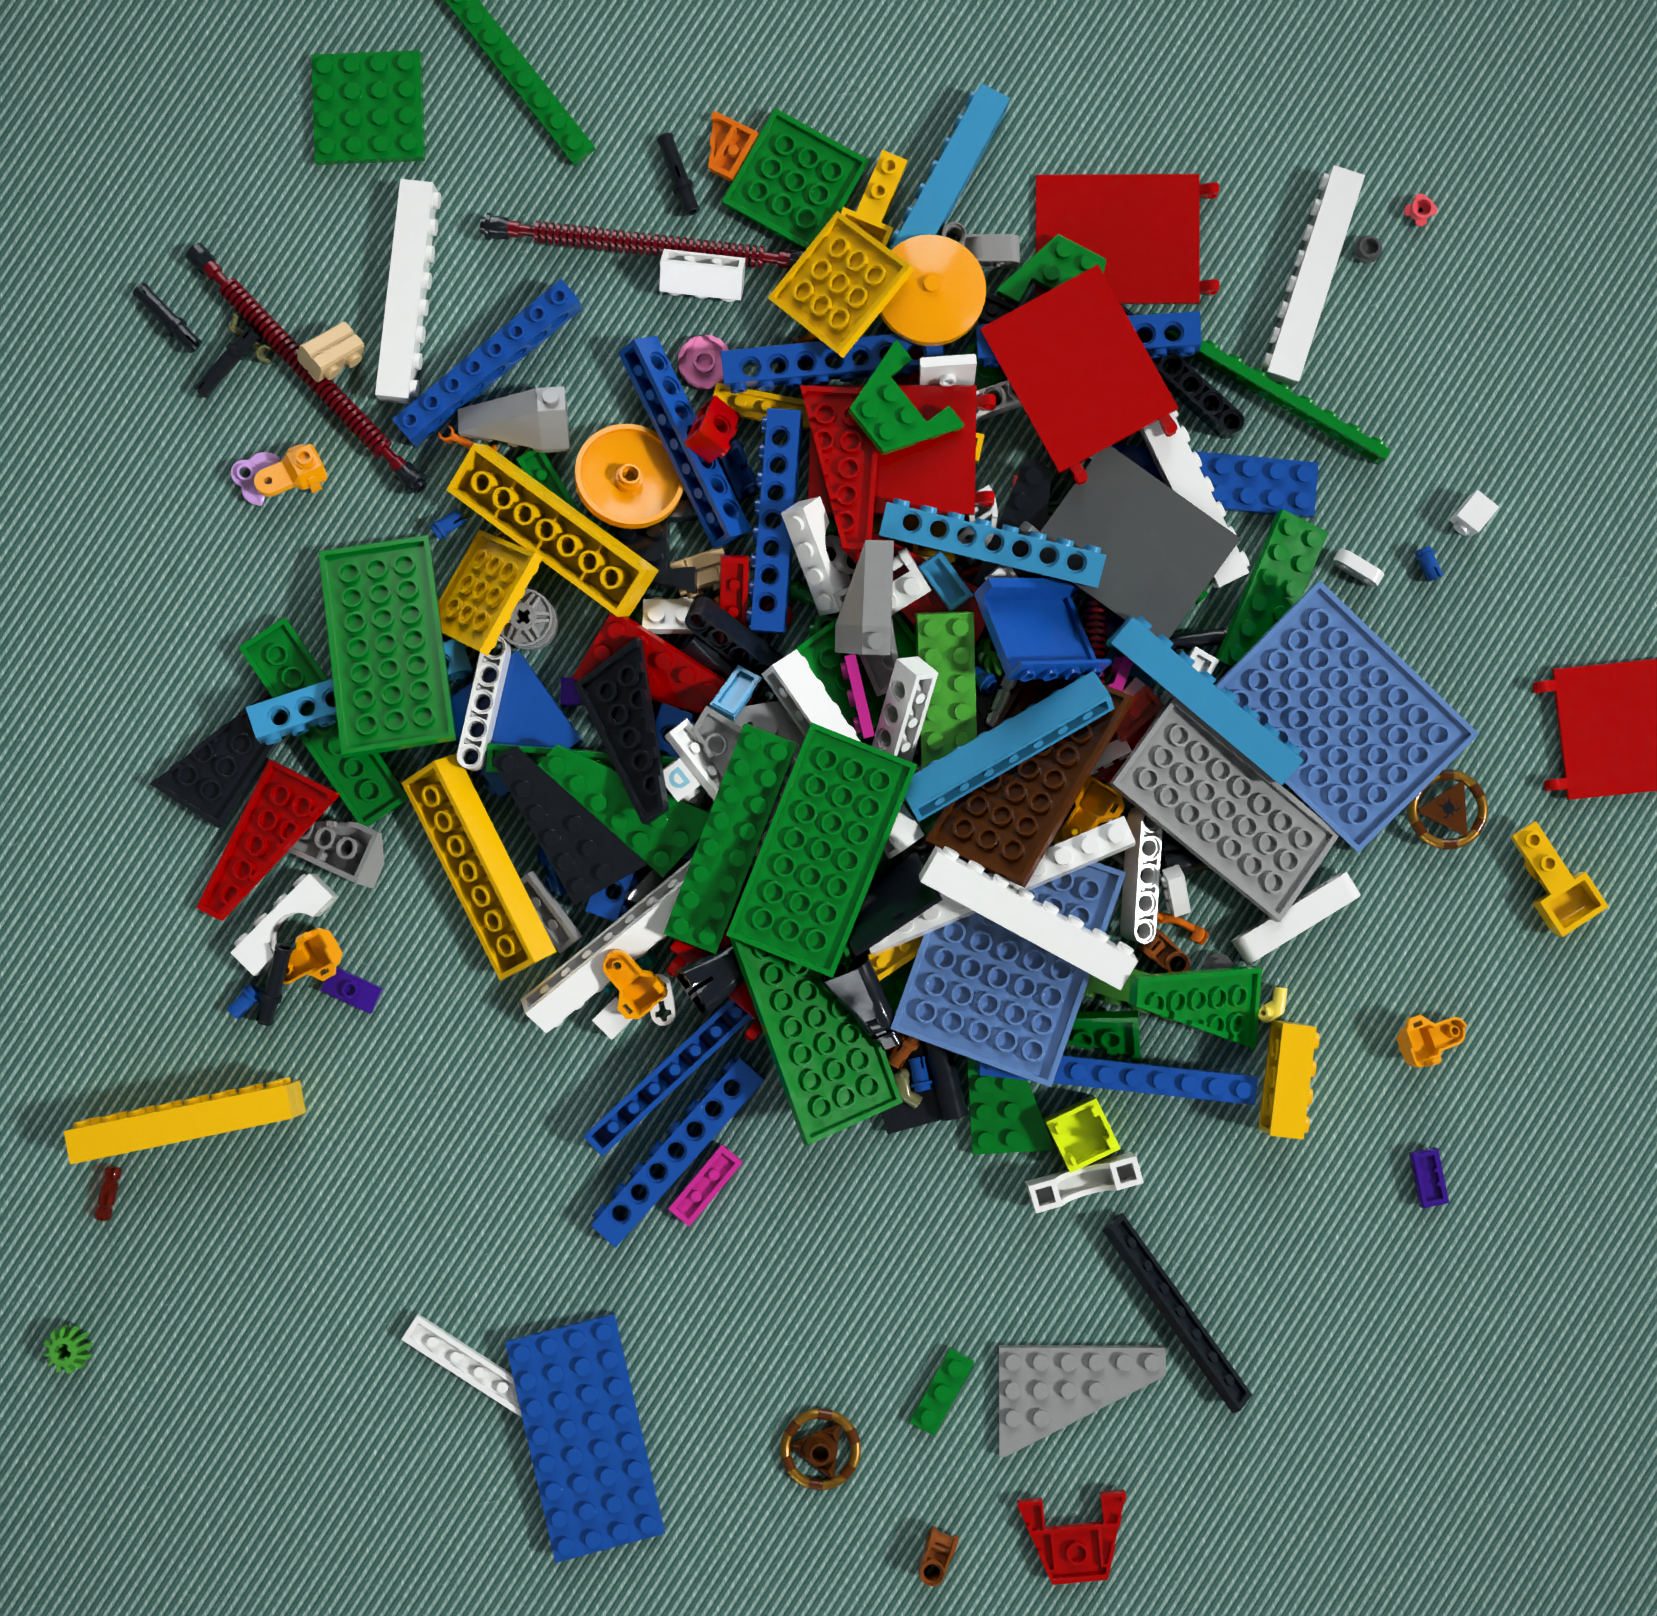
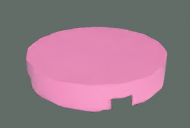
M712 335L690 338L682 346L678 354V368L682 378L689 386L698 390H711L715 388L716 383L723 384L721 351L729 350L721 339Z

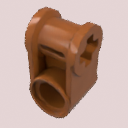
M1156 928L1155 937L1151 942L1137 946V949L1145 957L1158 965L1165 973L1174 972L1169 966V962L1174 956H1178L1183 962V966L1178 972L1190 969V960L1187 955L1174 945L1173 941L1158 928Z
M933 1525L927 1534L924 1549L918 1562L922 1582L932 1587L939 1585L943 1581L959 1540L958 1535H947L937 1531V1527ZM934 1564L938 1566V1571L933 1575H928L924 1572L926 1566Z

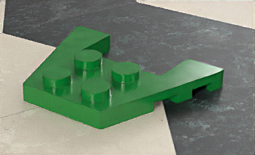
M1057 234L998 288L996 295L1015 305H1019L1031 282L1050 291L1099 264L1104 273L1106 259Z
M898 340L892 344L848 410V413L882 455L913 446L928 439L932 440L941 437V435L949 432H957L964 426V423L950 406H947L932 419L926 421L892 379L895 374L913 360Z

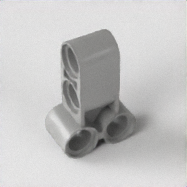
M950 222L943 228L941 236L957 235L960 238L958 243L966 247L975 256L982 269L1014 268L1020 265V237L1018 235L967 234L965 227L958 222Z

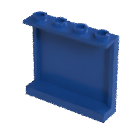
M987 578L974 593L1007 680H1020L1022 682L1031 679L1049 681L1065 678V680H1073L1092 671L1100 677L1103 674V670L1111 664L1110 659H1096L1071 598L1079 588L1070 581L1058 578Z
M518 650L510 656L491 743L552 748L556 744H561L570 749L578 747L584 743V740L522 653ZM491 669L485 673L484 680L486 683H491L496 679V670ZM473 682L451 697L456 741L454 742L457 747H459ZM488 696L482 697L479 700L478 707L480 710H485L490 706L491 700ZM482 723L476 724L472 729L474 737H480L484 733V725ZM476 750L468 753L472 758L469 761L470 765L474 764L478 759ZM486 762L482 769L475 772L478 775L483 773L488 780L485 786L494 797L498 795L500 798L505 799L510 791L498 772H486Z

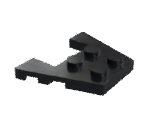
M688 495L680 499L678 505L668 517L655 525L640 529H625L615 526V538L659 570L651 583L664 585L667 589L674 590L678 588L686 590L690 594H697V570L695 566L669 569L670 523L698 520Z

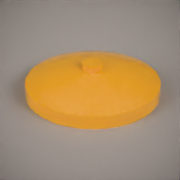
M920 235L909 238L895 246L891 251L914 268V272L880 312L886 325L904 340L923 346H940L964 336L977 322L986 298L984 273L975 256L957 241L939 235Z
M617 424L603 428L589 437L581 447L576 459L574 481L581 501L593 515L610 525L625 529H640L655 525L668 517L681 499L684 487L657 432L650 428L635 424Z

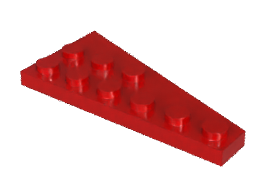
M800 385L843 552H861L865 540H872L879 454V450L848 413L849 408L862 391V388Z

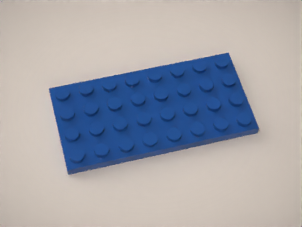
M615 1313L506 1340L505 1344L555 1563L665 1534Z

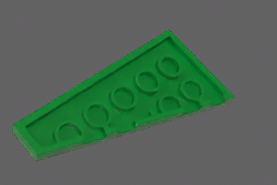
M556 744L538 764L542 770L662 877L669 872L701 837L710 813L689 801L686 802L681 799L677 802L673 795L667 792L669 810L649 825L642 824L615 768L589 759L588 756L561 744Z
M1244 966L1134 975L1130 978L1129 1004L1256 1049L1262 968Z
M966 1057L972 1155L1055 1150L1028 1080L978 1075L975 1072L976 1060Z

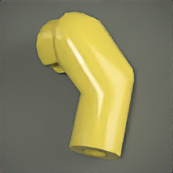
M1274 987L1272 1000L1259 1008L1258 1018L1262 1022H1272L1283 1015L1288 988Z

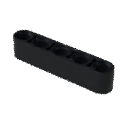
M704 596L696 597L692 601L685 617L687 628L734 665H739L762 677L760 685L775 695L762 676V673L771 665L784 658V656L714 601Z

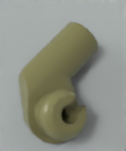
M905 1068L898 1069L894 1074V1080L902 1101L916 1109L923 1097L910 1089L909 1079L911 1078V1073Z

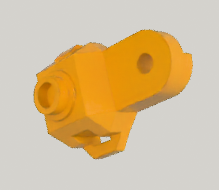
M298 444L288 449L281 462L260 470L255 475L254 484L257 492L266 497L278 495L294 487L301 490L310 488L311 493L322 489L321 483L327 480L328 475L312 444Z
M1089 777L1075 801V809L1062 827L1063 839L1068 840L1096 828L1099 823L1119 818L1125 809L1122 795L1094 777ZM1074 829H1079L1077 835L1072 834Z
M318 928L304 932L296 937V948L291 953L283 984H290L305 975L324 981L336 974V967L341 962L343 952L331 931Z
M615 949L605 956L603 971L619 990L617 1009L625 1019H640L667 996L668 989L664 986L665 983L652 971L642 970L626 951ZM619 962L621 966H615L614 963ZM624 1004H627L628 1007L631 1009V1012H630V1013H629V1011L623 1006Z
M1420 1014L1406 1019L1405 1027L1400 1029L1396 1040L1405 1063L1414 1068L1432 1067L1441 1063L1442 1051L1457 1046L1464 1041L1465 1027L1468 1026L1464 1020L1458 1017L1433 1023Z

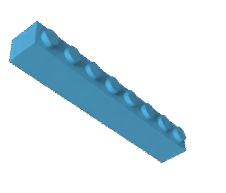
M982 83L977 92L971 91L965 104L968 107L965 114L962 115L960 113L956 118L952 128L955 132L951 138L947 136L940 149V152L943 154L939 161L934 159L927 173L930 178L926 184L923 182L920 184L915 194L917 201L914 207L909 205L902 218V221L905 222L902 229H896L891 237L889 244L892 247L890 250L909 238L920 235H939L1001 123L1008 109L1009 97Z
M1130 615L1109 639L1110 643L1282 786L1304 761L1298 755L1301 750L1289 740L1284 744L1278 739L1277 736L1280 732L1268 722L1264 726L1256 720L1259 715L1248 705L1241 708L1234 701L1238 697L1229 689L1224 687L1221 691L1213 683L1217 679L1205 669L1198 672L1192 666L1195 661L1182 651L1178 655L1173 651L1171 647L1174 643L1162 633L1158 637L1150 631L1152 625L1139 615L1135 619Z
M1094 671L1087 675H1081L1063 689L1055 690L1044 700L1029 705L1023 712L1014 717L1005 719L999 726L979 734L976 739L964 746L955 748L952 753L940 760L932 761L926 768L913 775L905 795V800L918 822L1114 710L1109 692Z

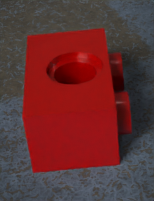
M714 395L699 409L684 445L709 464L717 457L723 458L731 447L729 441L738 431L736 424L740 414Z

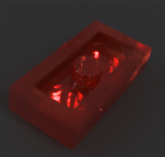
M1144 685L1132 696L1133 702L1114 733L1120 742L1128 739L1165 706L1148 685Z

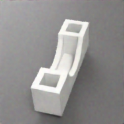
M821 497L799 501L783 511L781 515L819 615L840 612L833 593L849 587L851 578L849 574L839 572L832 565L828 557L825 535L830 522Z
M317 874L301 875L293 883L295 888L288 895L286 893L281 895L273 904L275 908L268 915L266 913L261 915L253 924L255 928L249 934L244 933L234 942L236 947L230 953L253 976L262 975L271 966L275 945L277 944L278 930L288 917L296 913H304L312 917L321 916L339 898Z
M1132 1152L1093 1162L1072 1173L1064 1170L1025 1181L1035 1213L1061 1207L1067 1202L1085 1195L1103 1191H1118L1144 1183L1137 1157Z

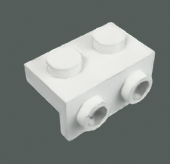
M662 597L643 599L642 626L654 634H694L685 624V617L694 599L689 597H681L679 599H665Z

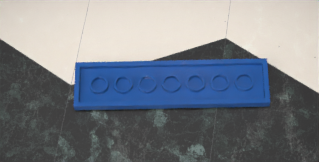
M1121 444L1112 445L1113 448L1164 483L1147 447ZM1196 451L1202 462V466L1199 468L1204 477H1209L1214 487V491L1211 493L1216 502L1220 501L1225 511L1276 515L1278 510L1284 509L1297 517H1314L1319 462Z

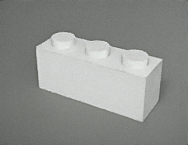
M664 249L660 260L659 291L667 292L674 296L681 294L694 295L700 299L708 297L721 298L727 302L741 300L744 290L746 258Z

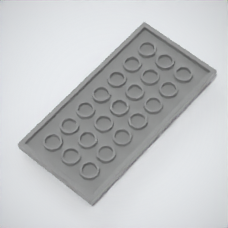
M1176 697L1169 699L1108 784L1276 922H1281L1339 837V834Z

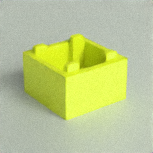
M1093 1095L1043 1118L1057 1150L1070 1173L1121 1149L1097 1098Z

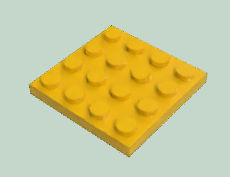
M837 211L768 296V299L840 357L844 358L914 272V268Z
M479 529L438 601L442 634L488 656L490 651L496 646L504 626L510 621L511 614L518 601L524 596L525 589L532 576L537 573L543 557Z

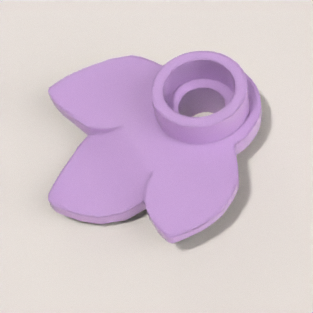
M260 452L256 453L250 460H239L232 466L231 478L235 484L241 487L243 497L249 503L258 506L263 505L265 496L257 492L254 478L260 470L278 463L280 458L277 455ZM241 469H248L251 473L250 476L247 478L242 477L239 473Z

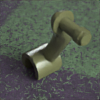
M233 313L231 325H228L227 328L238 337L243 330L236 327L239 314ZM256 342L251 348L256 351L257 358L266 365L271 364L272 361L263 358L265 352L274 351L269 346Z

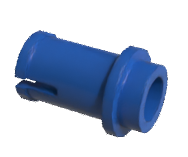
M456 507L440 520H433L434 524L430 528L439 540L443 537L447 539V534L467 521Z
M1430 545L1415 551L1416 557L1414 558L1415 561H1419L1427 582L1444 575L1435 558L1434 553L1436 551L1435 549L1432 550Z
M975 663V681L979 691L987 694L992 693L998 685L996 676L992 673L988 674Z
M253 984L244 986L242 988L243 992L227 1007L228 1012L236 1019L240 1020L255 1002L259 1003L261 1001L259 998L261 991Z
M925 1056L908 1059L913 1081L911 1088L914 1087L915 1093L930 1090L932 1080L929 1081Z

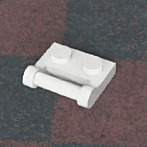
M906 548L898 552L899 555L894 557L893 571L905 564L909 572L893 581L892 615L932 590Z

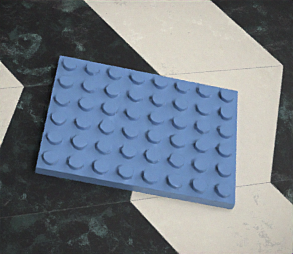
M1317 580L1215 684L1221 691L1226 687L1238 698L1234 702L1241 708L1248 705L1259 715L1256 720L1264 726L1268 722L1279 731L1280 734L1277 738L1284 744L1289 740L1301 750L1298 755L1304 761L1285 783L1358 853L1479 735L1465 719L1320 580Z
M1095 862L1031 889L1029 892L1035 895L1034 900L1042 904L1044 901H1048L1060 909L1058 913L1067 918L1071 914L1084 922L1083 926L1093 931L1094 928H1097L1106 933L1126 872ZM974 913L923 936L890 1029L1052 1087L1091 974L979 913Z

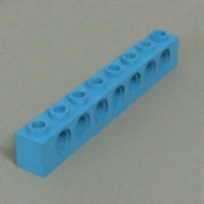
M894 498L893 503H886L879 532L880 536L1095 588L1099 587L1107 556L1100 553V547L1085 544L1084 549L1073 547L1074 541L1059 537L1057 542L1047 541L1046 534L1030 531L1029 536L1018 534L1019 528L1003 524L1002 529L991 527L992 521L976 518L975 523L964 521L965 515L948 511L947 516L936 514L938 508L922 504L920 510L909 507V501ZM908 514H914L918 517L919 526L916 530L910 531L904 527L903 520ZM934 521L945 523L947 531L944 536L935 537L932 535L930 526ZM968 527L972 529L974 538L970 543L964 544L958 540L957 533L961 528ZM990 534H997L1001 539V545L996 550H989L985 546V538ZM1019 540L1025 541L1028 545V552L1022 557L1015 556L1012 552L1013 544ZM1045 547H1051L1055 551V559L1051 563H1043L1040 560V551ZM1072 554H1079L1083 560L1082 566L1077 570H1072L1067 565V559Z
M454 639L445 641V657L449 663L447 668L448 680H453V683L468 679V675L473 674V670L464 644ZM333 679L246 707L256 739L261 744L271 745L280 742L283 736L289 734L298 736L307 733L310 727L316 725L325 727L336 722L335 719H337L336 707L328 705L330 698L335 696ZM309 704L315 706V711L312 715H302L304 706ZM279 714H288L286 723L283 725L275 724V718Z

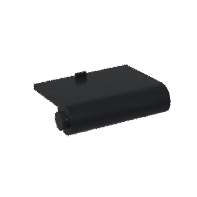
M917 851L913 852L871 881L848 938V942L856 956L943 900L938 891L920 882L919 874L928 860L924 852L922 854H919Z
M922 1040L919 1041V1047L910 1053L902 1068L910 1072L907 1060L925 1056L929 1081L932 1080V1084H930L931 1089L916 1092L923 1097L916 1109L903 1101V1103L882 1112L887 1134L939 1120H953L969 1114L952 1051ZM885 1050L886 1056H888L892 1050ZM890 1064L892 1073L894 1075L897 1072L898 1068H895ZM911 1076V1078L909 1079V1081H910V1089H911L913 1092H915V1091H914V1087L911 1088V1085L913 1084L912 1076Z

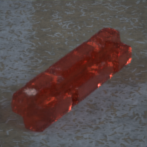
M108 1166L105 1168L103 1175L105 1180L102 1181L97 1201L99 1206L96 1207L94 1218L97 1220L107 1221L111 1219L113 1211L111 1206L114 1205L119 1185L117 1180H120L122 1169L119 1167Z

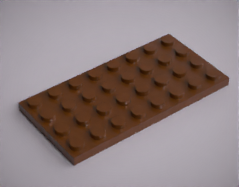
M1063 678L1044 681L1043 679H1031L1026 682L1020 681L992 729L999 726L1005 719L1023 712L1029 705L1049 697L1055 690L1063 689L1077 678L1073 680H1065ZM1104 685L1111 696L1114 710L947 805L925 839L927 845L933 848L937 846L941 849L947 846L960 854L959 859L967 863L969 860L975 861L983 866L985 871L998 874L1008 881L1025 888L1133 702L1132 695Z

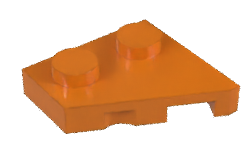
M713 111L711 117L713 121L712 134H710L711 153L709 154L708 168L711 173L733 182L759 137V133L727 116Z

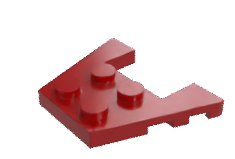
M1124 1489L1100 1492L1102 1521L1045 1527L1043 1500L1041 1497L1017 1500L1019 1511L1052 1585L1108 1580L1116 1546L1115 1541L1118 1527H1120L1122 1519V1509L1126 1501Z

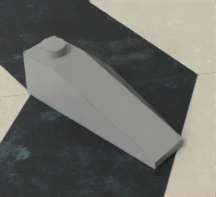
M565 387L535 388L458 409V433L460 436L488 442L493 440L506 442L509 446L518 448V445L533 448V451L540 453L570 451L568 404Z
M865 540L835 624L836 653L891 655L894 541Z
M315 821L288 850V852L349 881L369 888H374L385 864L382 833L358 822Z

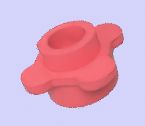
M1417 194L1414 197L1413 203L1406 205L1404 208V214L1413 218L1415 224L1419 227L1424 226L1427 223V219L1437 212L1436 205L1424 194ZM1418 208H1422L1423 212H1419Z

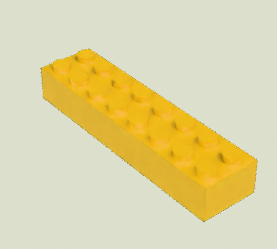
M476 443L472 445L446 489L522 547L543 557L541 561L617 617H625L632 614L659 571L489 445Z
M457 753L431 762L401 782L499 980L501 981L556 953L465 768L457 760Z
M286 1077L266 1083L267 1087H264L263 1083H257L239 1088V1093H237L236 1088L220 1091L219 1093L211 1094V1099L209 1094H204L183 1100L184 1104H182V1099L157 1105L156 1110L155 1105L138 1108L137 1110L122 1111L108 1116H98L73 1123L74 1128L64 1131L70 1165L295 1118L306 1113L300 1080L291 1082V1078Z

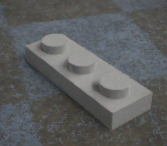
M534 870L526 874L521 879V882L552 944L561 954L583 936Z

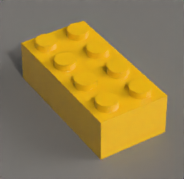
M1273 1020L1270 1024L1258 1126L1259 1130L1270 1136L1304 1140V1133L1309 1131L1310 1118L1306 1115L1307 1107L1312 1104L1313 1089L1310 1088L1311 1077H1314L1316 1073V1061L1313 1060L1314 1049H1318L1320 1040L1319 1033L1316 1032L1317 1027Z

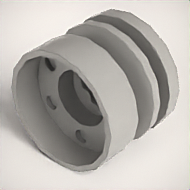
M525 589L524 596L518 601L511 614L510 621L504 626L500 634L519 650L529 652L541 650L549 645L557 635L559 626L557 612L543 595L535 590ZM523 613L528 615L530 622L527 624L521 622L520 615Z

